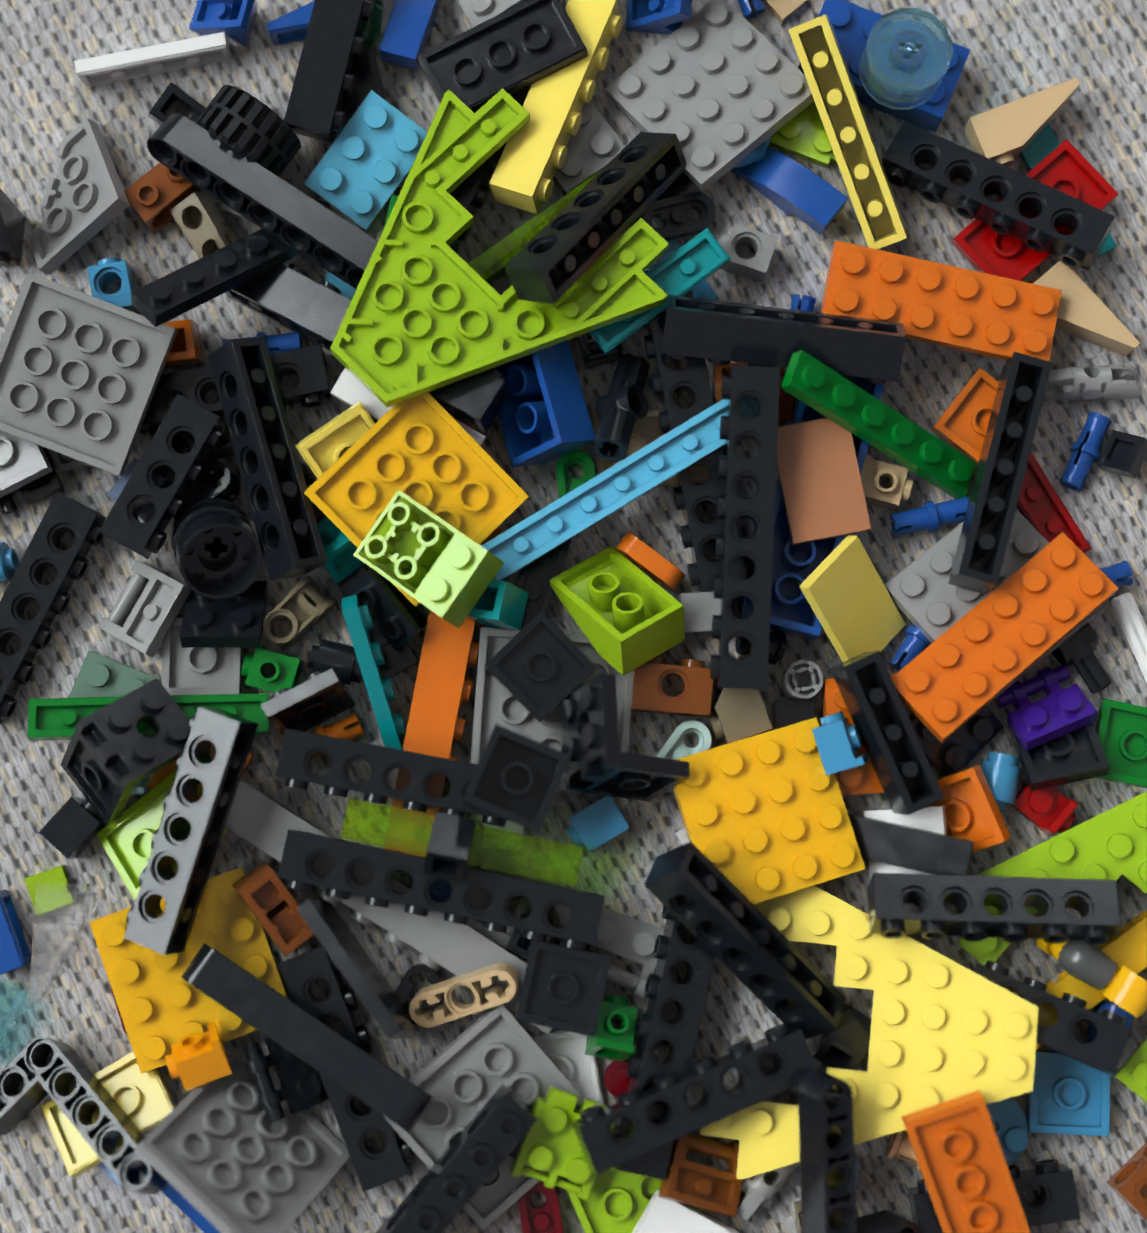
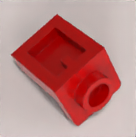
M1027 782L1017 794L1015 805L1011 806L1045 834H1055L1057 831L1063 833L1074 821L1076 815L1073 811L1078 803L1073 799L1065 798L1053 787L1031 792Z

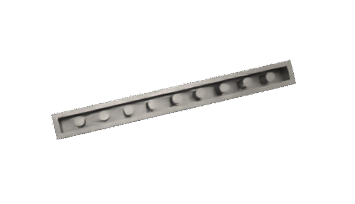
M240 779L225 825L228 831L225 836L236 843H239L242 838L255 846L252 853L269 864H272L275 859L281 863L288 829L334 838L246 780ZM323 853L318 855L314 860L315 872L322 877H327L332 873L334 869L332 858ZM365 862L356 864L352 872L354 880L360 885L369 884L373 878L372 867ZM393 875L391 880L393 889L401 894L408 893L412 887ZM318 886L321 888L318 893L321 898L336 907L341 902L354 910L351 916L368 928H371L375 923L388 931L384 938L403 950L407 944L420 952L417 959L435 971H438L440 966L453 973V977L495 963L503 962L512 965L520 975V986L513 999L504 1005L515 1014L517 1013L528 963L522 957L508 951L505 947L468 924L463 925L443 920L445 914L443 912L429 910L428 916L415 915L404 912L405 904L390 901L388 908L365 904L366 896L350 893L349 900L325 895L326 887ZM496 976L490 986L484 987V993L486 994L489 988L500 985L503 991H505L509 982L507 980L501 981ZM459 986V987L463 988L464 990H466V991H468V992H470V993H471V991H472V990H471L470 988H468V987ZM519 1020L526 1030L537 1036L541 1030L548 1035L552 1030L551 1027Z

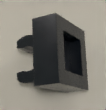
M1112 430L1096 464L1103 471L1135 479L1147 455V439Z

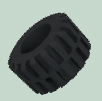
M230 85L222 86L195 122L239 154L246 155V158L257 162L278 177L301 148L297 135L280 116L248 92Z

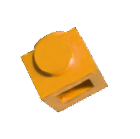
M215 1021L207 1024L208 1032L190 1034L182 1038L179 1043L171 1045L172 1054L165 1056L172 1079L180 1077L185 1091L232 1074L228 1056Z

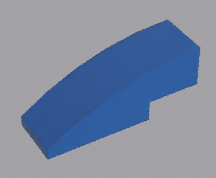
M396 0L379 48L381 60L418 71L420 65L416 56L424 52L427 40L430 41L442 0Z
M769 146L767 147L766 155L760 161L731 169L732 172L790 216L793 213L819 235L824 233L845 207L848 200L847 196L827 181Z

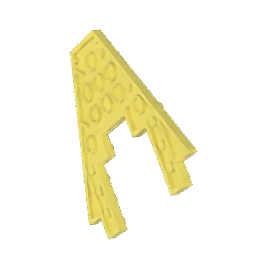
M815 885L753 904L789 941L837 946L834 986L874 990L868 1070L859 1071L827 1067L826 1072L848 1083L851 1087L853 1095L854 1145L905 1130L906 1128L901 1116L977 1090L981 1091L986 1105L1033 1091L1038 1022L1037 1006L907 935L901 938L889 939L882 937L881 934H870L868 914ZM761 1101L700 1129V1135L740 1140L736 1179H745L800 1162L798 1105Z

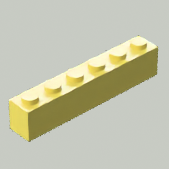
M568 0L565 10L583 41L588 56L532 84L522 106L530 113V121L507 141L489 182L496 202L538 214L542 202L549 200L553 190L552 179L556 169H561L566 161L567 143L570 136H575L580 128L584 103H590L595 91L594 80L598 71H603L607 65L610 42L612 38L616 39L621 32L623 16L619 15L617 0Z
M828 14L788 29L868 247L880 249L906 239L907 231Z

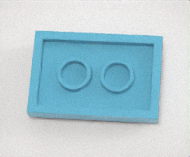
M371 90L304 184L367 231L410 172L427 131Z

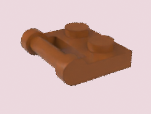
M692 1133L674 1140L666 1179L662 1180L659 1197L726 1217H736L743 1179H736L739 1143L732 1142L729 1145ZM687 1149L725 1160L727 1164L726 1171L685 1160Z

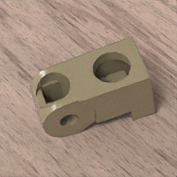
M205 191L193 192L169 210L200 259L238 241L236 235L226 225L227 222L217 207L220 204L219 200Z

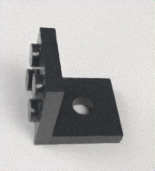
M600 673L562 700L560 719L563 722L564 741L561 752L571 756L565 770L566 790L650 801L690 778L689 762L619 751L615 675Z
M156 678L80 720L60 765L104 823L109 825L120 818L138 782L176 761L184 752L189 738L188 727L190 720ZM141 723L150 724L155 728L157 735L145 737L139 733L137 725Z

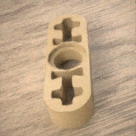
M500 962L420 989L410 1002V1016L419 1026L431 1028L505 1004L513 999L519 989L520 975L512 965ZM496 976L501 981L507 980L509 982L505 991H503L500 985L489 988L486 994L484 993V987L490 986ZM459 986L470 988L474 993L475 1001L471 1004L459 1002L454 994L455 988ZM445 996V1003L440 1004L433 1014L429 1009L423 1010L421 1008L425 1000L429 1005L441 1002Z

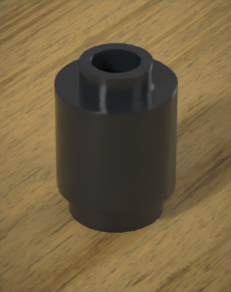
M322 639L320 646H312L308 668L314 669V672L319 670L327 671L333 668L344 684L351 685L352 682L361 684L363 676L353 646Z

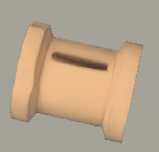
M904 1130L892 1133L886 1146L885 1157L890 1160L895 1157L915 1165L917 1171L921 1172L908 1133Z

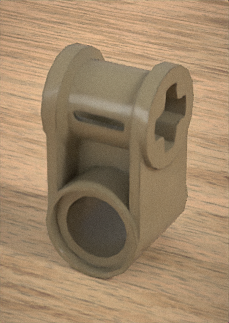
M309 575L300 580L264 619V633L270 642L277 647L287 648L296 644L336 606V602L333 599L328 600L312 584L313 579ZM305 596H308L317 606L314 607ZM282 619L291 621L293 628L288 636L278 638L273 635V626L277 621Z

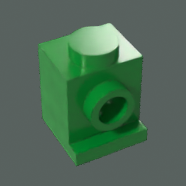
M256 648L254 655L247 653L242 665L241 676L247 677L245 685L275 693L281 689H292L298 686L305 662L295 657ZM267 664H273L276 667V673L271 678H265L263 675V668Z
M606 996L601 1003L595 1036H587L585 1055L623 1062L634 1054L635 1045H633L637 1008L628 1007V1000L623 997ZM611 1020L620 1022L619 1030L611 1025Z

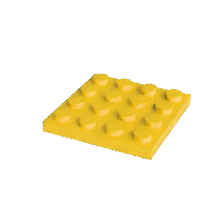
M429 392L395 404L304 492L357 548L398 489L479 545L529 497ZM393 584L415 607L420 603Z
M817 717L676 759L689 762L690 778L673 787L689 841L752 904L866 869L836 775L833 773L826 776L812 732V729L819 727Z
M242 867L207 880L185 951L182 953L163 955L125 939L124 935L128 926L126 918L131 907L89 922L141 1074L166 1065L165 1056L172 1054L171 1045L179 1043L182 1038L190 1034L208 1032L207 1024L215 1021L223 1043L257 1031L256 1028L181 978L204 943L287 998L263 927L232 886L245 876ZM162 897L160 907L162 912L164 913L166 909V903Z

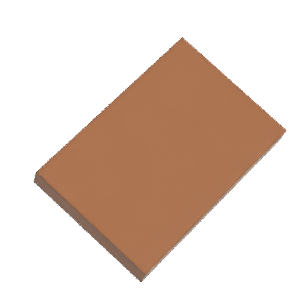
M829 418L778 427L776 469L792 546L870 531L871 524L852 433Z

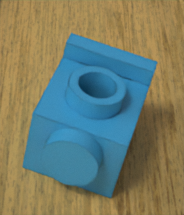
M843 711L821 717L822 725L812 729L826 776L864 765L869 761L867 753L859 755L858 748L862 747L859 730L856 724L850 726L848 718L844 717Z

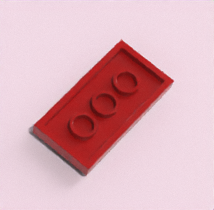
M1067 139L1026 174V176L1100 210L1106 208L1119 195ZM1000 197L995 202L1002 201L1003 199ZM1032 211L1020 213L1025 218H1035L1038 216ZM978 219L972 221L951 242L978 272L1023 281L1052 255L1046 251L1038 252L1032 250L1025 245L1023 240L1010 234L1006 236L994 232L988 224ZM1067 227L1056 228V231L1063 235L1073 233Z

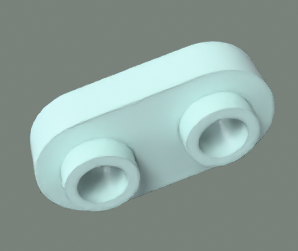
M694 720L681 723L671 734L656 757L676 760L709 750L712 742L709 729L703 723ZM693 733L698 737L699 742L695 748H689L684 744L686 734ZM673 787L666 792L674 791Z

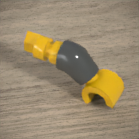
M1035 914L1034 917H1041V915ZM1037 939V947L1046 954L1053 956L1058 961L1062 970L1097 990L1104 988L1102 994L1107 999L1134 1017L1139 1018L1147 1008V981L1125 966L1120 965L1117 969L1116 962L1097 946L1086 944L1084 940H1067L1063 943L1051 944L1044 942L1043 939Z

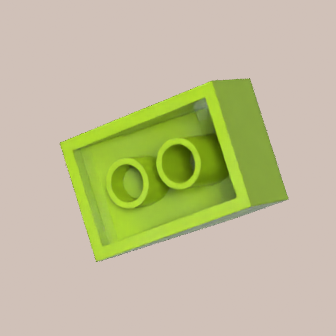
M612 546L549 580L550 587L597 653L623 676L685 640L684 605Z

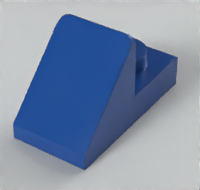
M197 0L189 29L199 35L225 32L227 36L243 46H248L257 15V0Z
M628 0L625 30L629 32L670 35L683 25V20L691 18L692 0Z

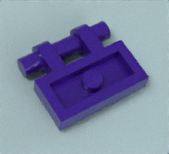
M1061 665L1054 669L1047 667L1038 671L1036 677L1022 683L1016 681L994 700L1000 709L1010 704L1015 707L1016 710L1007 713V723L1026 751L1097 720L1096 709L1077 684L1062 689L1059 683L1070 679V672L1066 666ZM1042 690L1047 695L1033 703L1028 698Z

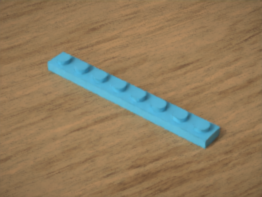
M746 398L739 402L738 410L743 417L753 419L759 416L760 407L755 400ZM728 400L717 402L483 544V548L504 562L494 578L499 581L504 580L726 445L727 440L720 439L721 415L728 416Z

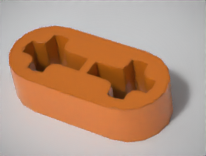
M626 532L615 547L629 561L672 592L675 591L685 578V574L629 532Z

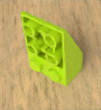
M399 489L353 554L435 614L460 628L504 564L499 558Z

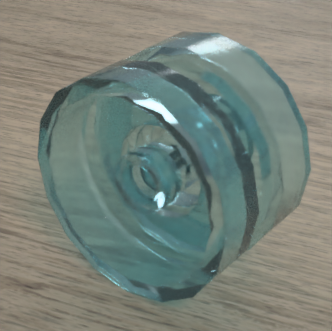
M899 8L885 14L872 27L859 61L860 79L866 92L877 103L891 109H912L926 103L937 92L952 59V40L946 26L933 14L919 8Z

